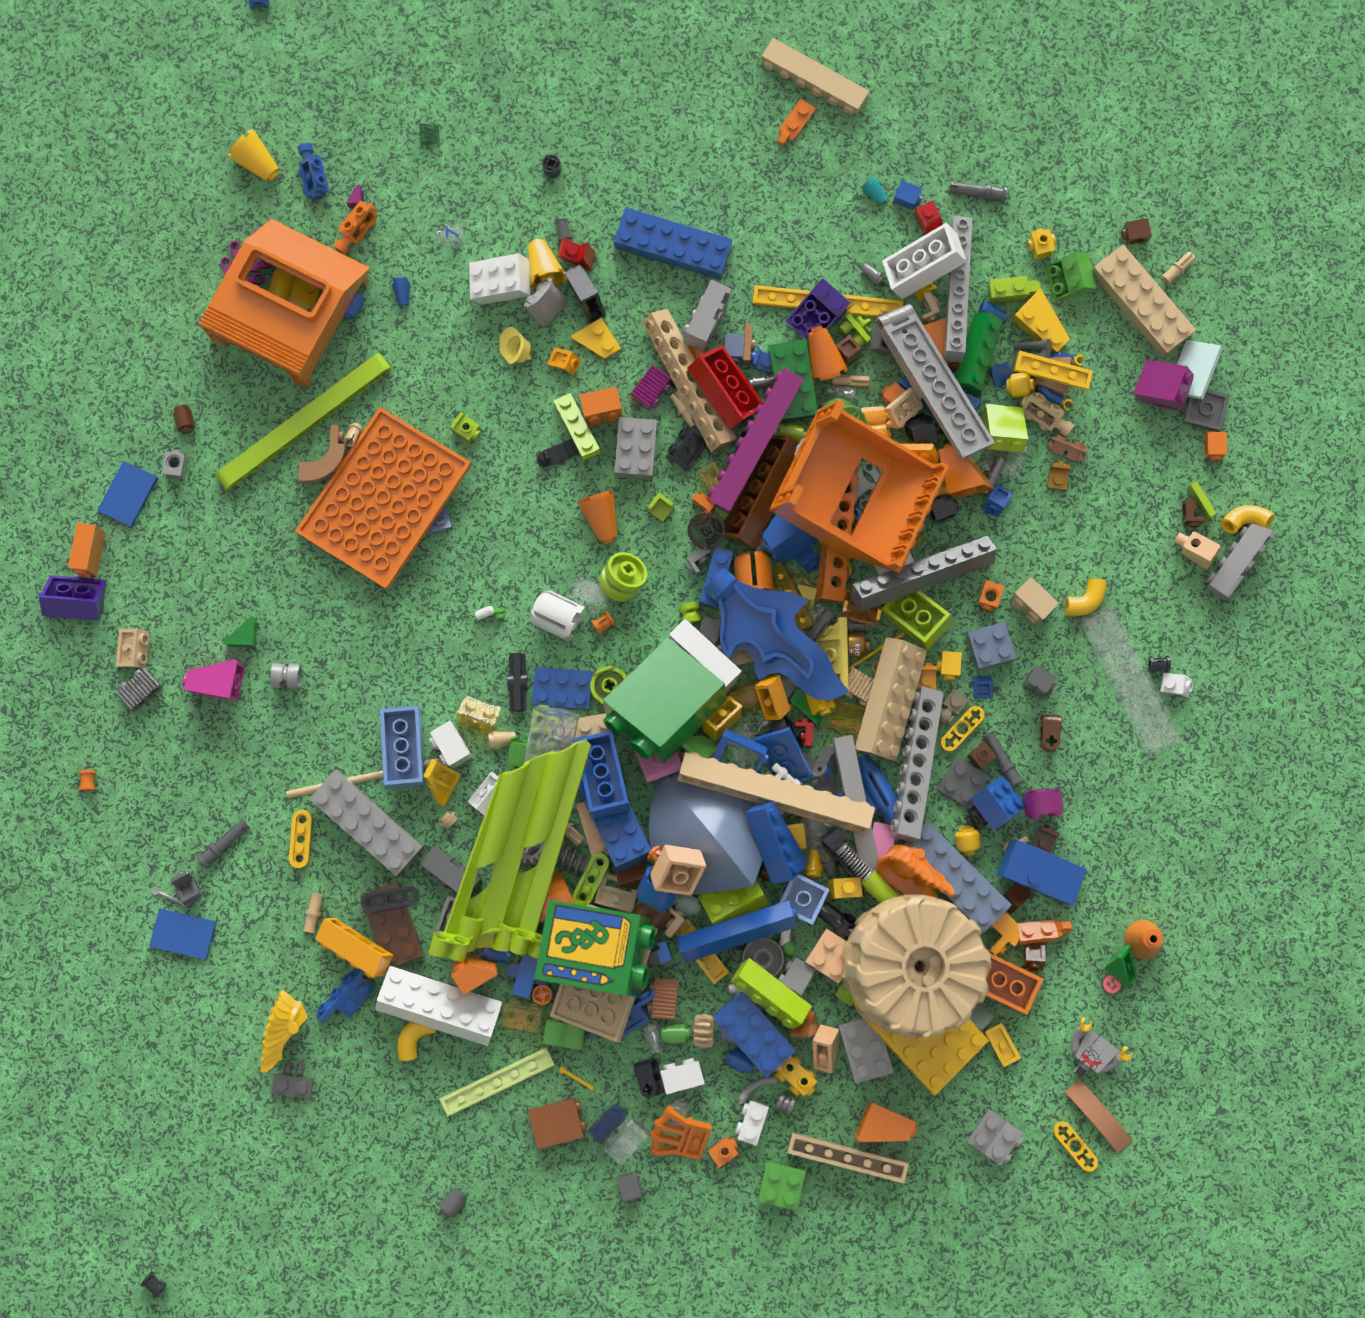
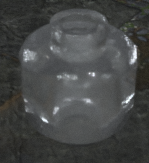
M675 1097L667 1103V1106H672L677 1113L685 1118L691 1117L692 1107L688 1100ZM671 1118L667 1121L668 1123L682 1126Z

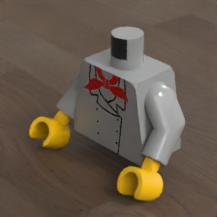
M1081 1018L1080 1026H1078L1071 1037L1072 1057L1079 1061L1073 1071L1082 1078L1089 1069L1097 1074L1099 1072L1105 1073L1132 1058L1133 1052L1130 1055L1124 1053L1128 1048L1127 1046L1123 1047L1119 1053L1120 1050L1091 1030L1092 1021L1089 1025H1085V1018Z

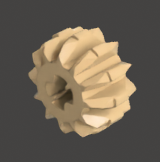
M708 1014L696 1015L693 1031L695 1047L706 1048L713 1046L715 1026L713 1016Z

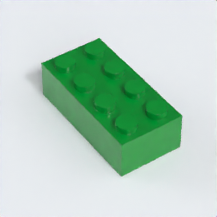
M807 339L769 345L767 352L772 380L777 371L782 372L784 368L804 378L780 423L814 418L818 409Z

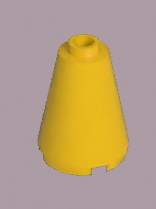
M251 129L247 131L249 133L247 137L242 135L229 149L231 154L227 153V156L264 181L270 180L272 182L279 175V168L257 133Z
M541 239L532 240L528 245L531 289L533 291L534 289L537 290L538 284L541 281H546L547 277L553 280L557 288L561 283L564 285L567 280L565 271L547 243Z

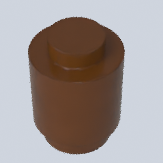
M188 405L176 406L173 409V417L177 431L182 434L193 432L196 425L192 410L189 409Z

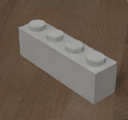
M1253 523L1248 527L1244 526L1238 534L1240 539L1237 543L1234 541L1228 548L1229 555L1226 558L1223 556L1218 562L1217 566L1219 569L1217 572H1212L1207 578L1208 585L1206 588L1224 601L1228 599L1244 578L1243 574L1247 573L1255 563L1253 559L1257 558L1265 549L1266 545L1264 543L1273 538L1276 532Z

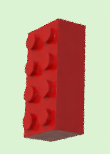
M723 345L699 356L687 367L729 430L754 417V412L758 405H763Z

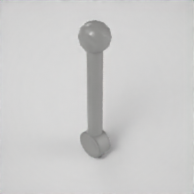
M157 887L151 890L153 895L163 896L181 904L183 908L189 906V904L185 906L181 900L159 891Z

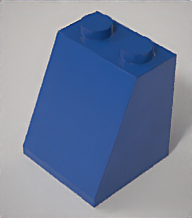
M775 515L762 535L766 540L764 546L774 560L777 561L779 559L782 564H785L818 540L779 515Z

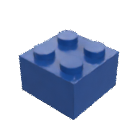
M1003 775L970 798L993 831L1024 809L1022 799L1016 795L1011 788V784Z

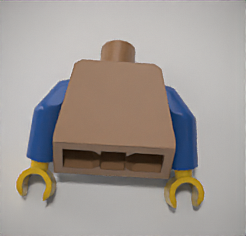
M1059 351L1051 354L1049 359L1082 367L1083 364L1078 363L1077 359L1083 360L1084 357L1083 355L1074 357L1072 354ZM1031 376V378H1035V384L1039 392L1046 399L1061 405L1063 411H1070L1069 408H1066L1065 403L1067 402L1072 405L1073 401L1071 399L1063 400V397H1067L1068 385Z

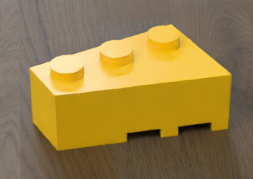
M1041 288L1015 314L1012 320L1034 341L1050 339L1052 342L1050 355L1061 351L1070 339Z

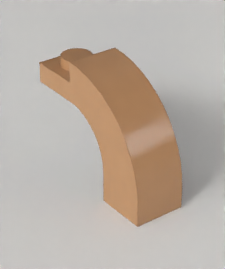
M338 425L330 426V447L322 459L315 462H299L298 481L301 484H317L330 479L346 457L348 447L346 444H340L344 440V432L341 431Z

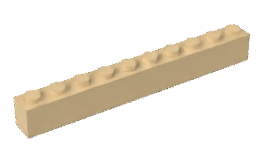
M685 752L677 779L681 782L757 804L774 801L778 810L829 825H835L836 827L864 835L870 829L875 807L870 806L866 802H855L849 797H838L829 791L814 790L813 787L808 785L800 786L791 780L783 781L776 779L775 776L770 774L762 775L753 769L745 770L738 768L737 765L732 763H721L715 758L707 759L700 757L699 754L694 752Z

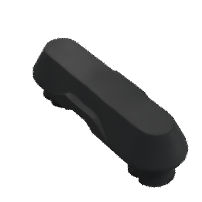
M571 438L561 444L541 451L537 455V463L542 467H549L579 454Z

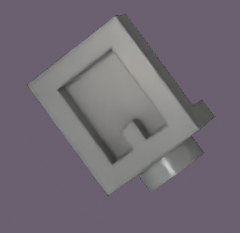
M707 546L687 557L688 563L686 567L691 574L700 575V570L696 563L698 562L701 565L709 559L710 551Z

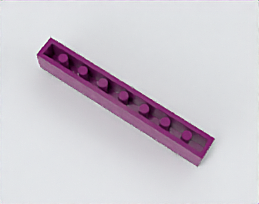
M786 368L782 372L777 371L772 380L775 382L773 388L768 387L763 396L766 399L764 404H759L754 414L757 416L754 422L750 420L746 426L745 431H747L745 438L740 437L735 447L738 450L735 455L731 453L726 462L729 465L727 470H722L717 478L720 481L718 486L711 488L708 497H710L708 503L727 514L730 512L804 378Z

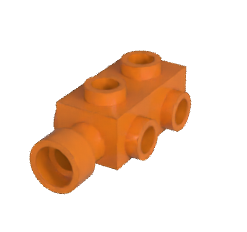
M360 200L338 228V231L343 236L340 240L337 239L333 246L345 255L349 250V245L351 243L356 245L359 241H362L366 231L376 224V219L379 216L376 213L378 209L371 203L365 204Z

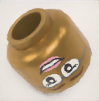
M847 633L848 657H864L866 651H870V639H866L864 633Z

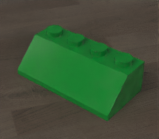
M990 312L974 313L966 338L964 359L962 363L959 362L955 378L961 388L977 398H981L1002 329L1003 320Z

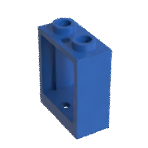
M725 729L712 758L724 763L720 759L728 741L759 754L753 770L761 774L759 768L761 765L765 766L769 757L766 754L768 747Z

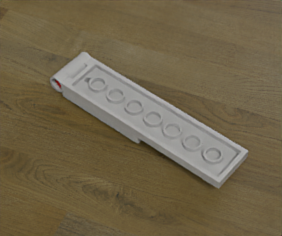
M907 304L876 318L875 323L881 332V337L919 399L925 400L959 458L964 460L993 446L995 441L919 320L912 305Z

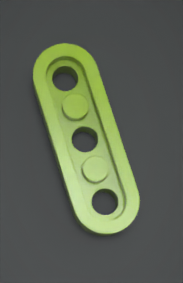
M598 852L591 857L573 893L572 898L575 904L586 906L592 902L610 866V858L607 854ZM599 858L603 859V865H599L597 863V860ZM590 876H594V883L589 881ZM581 893L586 894V900L580 898Z

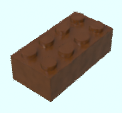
M395 882L374 891L401 887L399 882ZM390 895L388 897V902L392 903L394 901V897ZM374 899L368 901L369 906L375 904ZM408 906L377 912L365 911L377 945L393 954L389 966L398 967L426 956Z

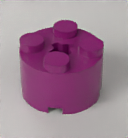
M1061 787L1029 790L1028 793L1022 792L1025 816H1028L1031 820L1041 819L1043 814L1051 815V817L1062 815L1064 805Z

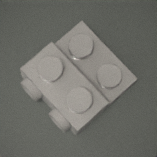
M988 1108L967 1139V1142L1001 1166L1002 1163L1007 1164L1011 1159L1012 1154L1010 1151L1014 1146L1017 1148L1023 1141L1021 1137L1023 1132Z

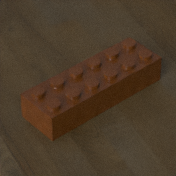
M772 435L718 533L720 536L734 545L756 548L773 514L769 509L795 458L794 454L799 444L797 441L788 436Z

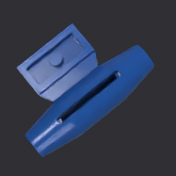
M868 754L862 755L857 759L866 802L870 806L875 807L873 817L879 811L891 826V822L895 817L893 808L898 798L884 773ZM843 790L837 793L838 797L844 796Z

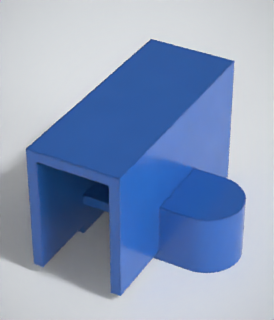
M528 954L522 955L520 964L512 963L507 967V974L516 978L512 994L530 999L535 983L539 985L548 983L547 981L534 979L537 958L531 957Z

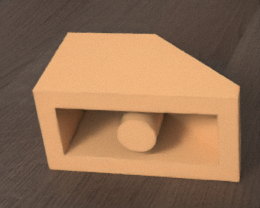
M820 1025L813 1038V1069L833 1073L840 1044L839 1029Z

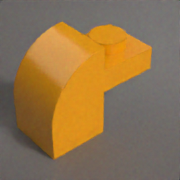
M1005 913L991 927L1000 935L999 939L988 950L995 956L997 954L1001 955L1008 948L1006 946L1007 943L1015 947L1019 940L1020 932L1016 921Z

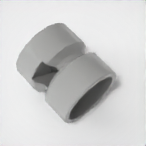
M273 663L271 668L272 688H284L287 686L289 689H300L302 680H298V676H302L301 664H289L286 667L282 663Z

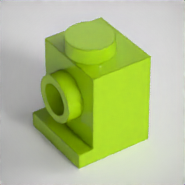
M462 412L459 413L450 426L454 433L469 443L472 440L476 441L481 434V431H479L481 429L480 425ZM465 425L470 426L468 430L463 429Z

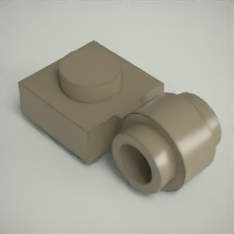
M953 689L942 703L947 709L941 708L939 723L948 726L954 718L951 712L958 715L969 699L956 689Z

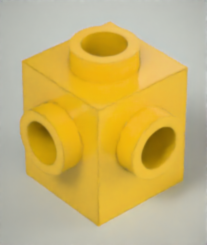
M1041 228L1031 233L1027 245L1029 251L1033 253L1034 260L1053 256L1056 239L1054 234L1051 235L1050 229L1044 230Z

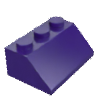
M50 575L39 596L41 615L99 620L103 612L107 580Z

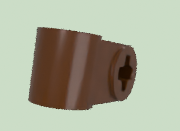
M1041 714V747L1046 752H1053L1060 745L1062 718L1061 715ZM1049 738H1051L1052 742H1055L1051 747L1049 743H1046Z

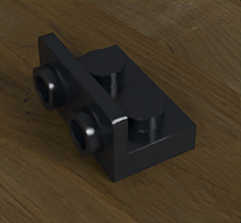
M685 427L678 433L679 438L670 445L666 455L668 460H673L686 471L691 469L707 445L701 433L693 427Z

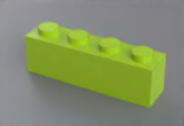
M750 958L740 965L730 981L737 990L747 994L754 1003L760 1004L770 1015L778 1018L784 1026L792 1030L802 1024L812 1007Z

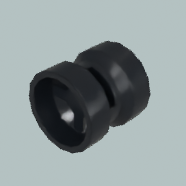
M552 154L544 157L542 161L544 174L549 178L558 177L562 170L560 159Z

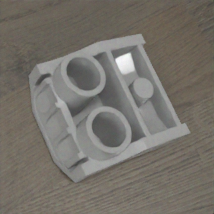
M547 277L546 281H541L538 284L537 292L525 299L524 307L528 310L531 317L544 328L563 309L567 299L555 286L553 280Z

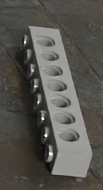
M954 216L951 228L958 234L967 262L948 273L944 360L962 363L966 349L972 217Z
M924 686L916 690L913 708L909 715L910 727L906 731L907 745L903 749L904 763L901 765L899 772L901 781L898 783L896 790L898 799L893 808L895 817L890 826L892 838L911 843L916 842L921 837L944 694L942 691ZM922 706L927 708V712L923 710ZM919 724L924 726V730L920 728ZM916 742L921 744L922 749L918 748ZM913 760L918 762L919 767L914 765ZM910 778L914 779L916 785L911 783ZM907 796L912 799L913 804L908 802ZM904 815L908 816L909 823L905 821Z

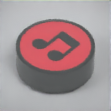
M1111 974L1106 975L1101 982L1102 989L1109 994L1118 993L1122 987V984Z

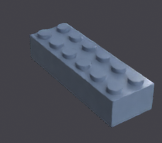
M928 821L922 826L919 840L914 843L907 841L904 843L924 850L925 858L937 872L943 874L953 887L954 896L950 897L945 892L942 893L938 888L937 890L951 904L957 906L958 910L968 920L975 921L981 929L982 935L1011 908L1012 905Z

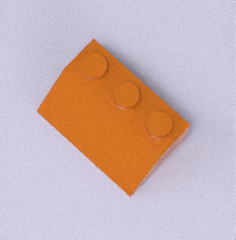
M466 955L463 962L453 960L454 963L451 965V976L463 995L498 975L496 962L474 955Z

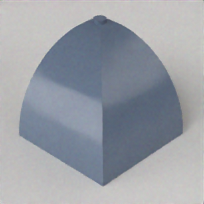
M679 772L659 778L652 797L649 814L651 850L657 845L661 847V850L664 845L701 850L706 868L692 895L754 886L762 862V856L745 812L757 803L678 781Z

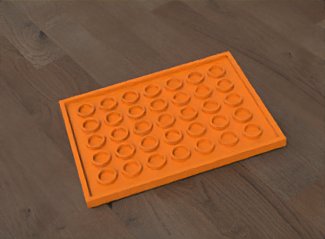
M379 407L295 532L388 590L472 466V463Z

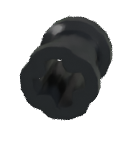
M1168 655L1164 658L1148 657L1149 673L1153 674L1155 671L1170 673V657Z
M152 1271L146 1276L140 1286L148 1289L155 1299L167 1284L159 1281Z

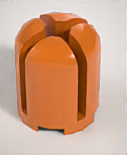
M750 551L743 552L735 558L734 573L737 580L755 588L774 591L771 559L767 553L754 551L756 585L752 584Z

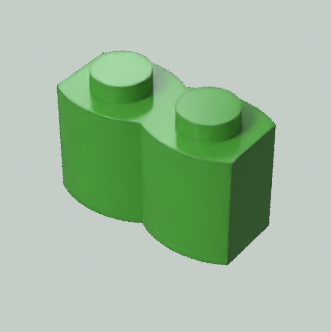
M551 1017V1020L547 1019L543 1044L582 1050L585 1030Z

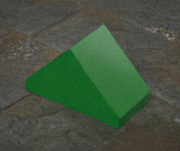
M251 616L223 642L229 647L256 648L258 621Z
M1126 945L1117 952L1104 967L1125 988H1129L1137 977L1132 950L1129 945Z

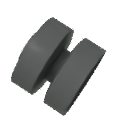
M768 938L750 942L742 954V963L750 958L772 976H776L780 972L784 963L781 947L775 941Z

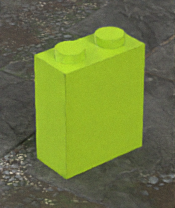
M986 404L981 419L995 441L994 445L987 449L1023 453L1028 441L1023 407Z

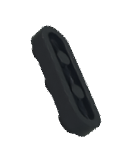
M414 886L374 891L364 894L360 903L363 910L367 912L415 905L419 901L420 892ZM409 892L414 894L412 899L407 898ZM390 895L394 897V901L392 903L388 902V897ZM370 899H374L375 904L373 906H369L368 901Z

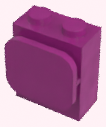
M1146 360L1133 394L1139 401L1155 404L1160 408L1178 410L1183 407L1194 374L1187 366Z

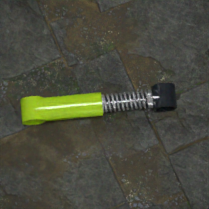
M835 825L820 838V841L829 851L841 855L840 858H843V861L845 860V863H848L847 866L850 865V868H853L852 871H855L854 873L860 876L859 879L862 878L861 884L879 903L899 896L876 870L872 871V869H869L870 867L865 864V861H862L860 856L855 854L853 848L850 849L851 846H848V843H846V836Z

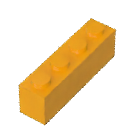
M324 918L315 940L321 943L323 948L334 951L337 957L348 960L352 967L365 971L364 974L370 978L385 976L393 954L336 918Z

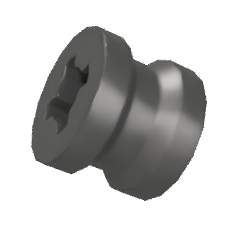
M781 1092L774 1110L777 1112L782 1111L789 1117L796 1098L787 1097L785 1093Z

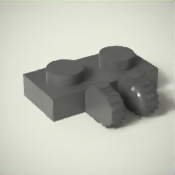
M288 1059L285 1075L274 1074L271 1094L311 1099L314 1079L303 1077L305 1062L300 1061L297 1076H291L293 1060Z

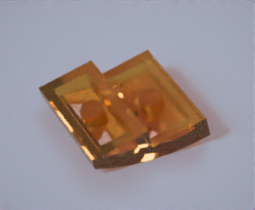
M849 586L841 617L878 627L884 604L859 612L851 600L852 586Z

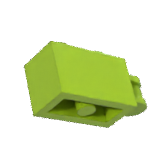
M1027 276L990 279L987 285L988 299L992 304L1025 301L1028 296L1034 295L1040 289L1041 284L1036 280L1028 281Z

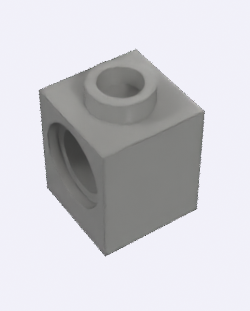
M172 450V452L165 453L162 471L165 477L185 480L188 457L183 451ZM179 460L178 467L172 468L173 462Z

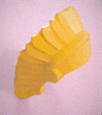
M281 990L276 997L277 1001L274 1002L271 1015L268 1017L269 1023L265 1027L267 1031L264 1033L265 1039L262 1041L264 1048L260 1059L261 1072L269 1071L278 1061L282 1060L285 1043L292 1035L298 1032L299 1027L308 1017L302 1002L296 1001L284 990Z

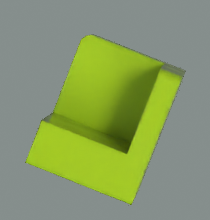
M658 493L648 506V512L661 522H664L674 509V503L661 493Z

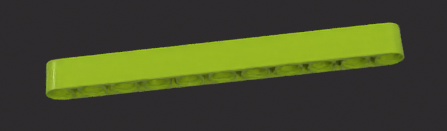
M380 353L375 354L220 469L215 477L226 491H231L234 485H239L246 480V476L250 473L254 474L262 468L261 465L265 462H270L277 456V453L281 450H286L292 445L293 441L299 440L306 435L309 429L317 427L323 422L324 418L327 416L329 418L338 411L337 409L340 406H345L353 400L352 397L368 389V385L376 383L387 371L389 373L392 369Z

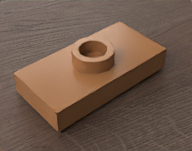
M746 324L742 364L750 365L751 351H755V339H752V324Z

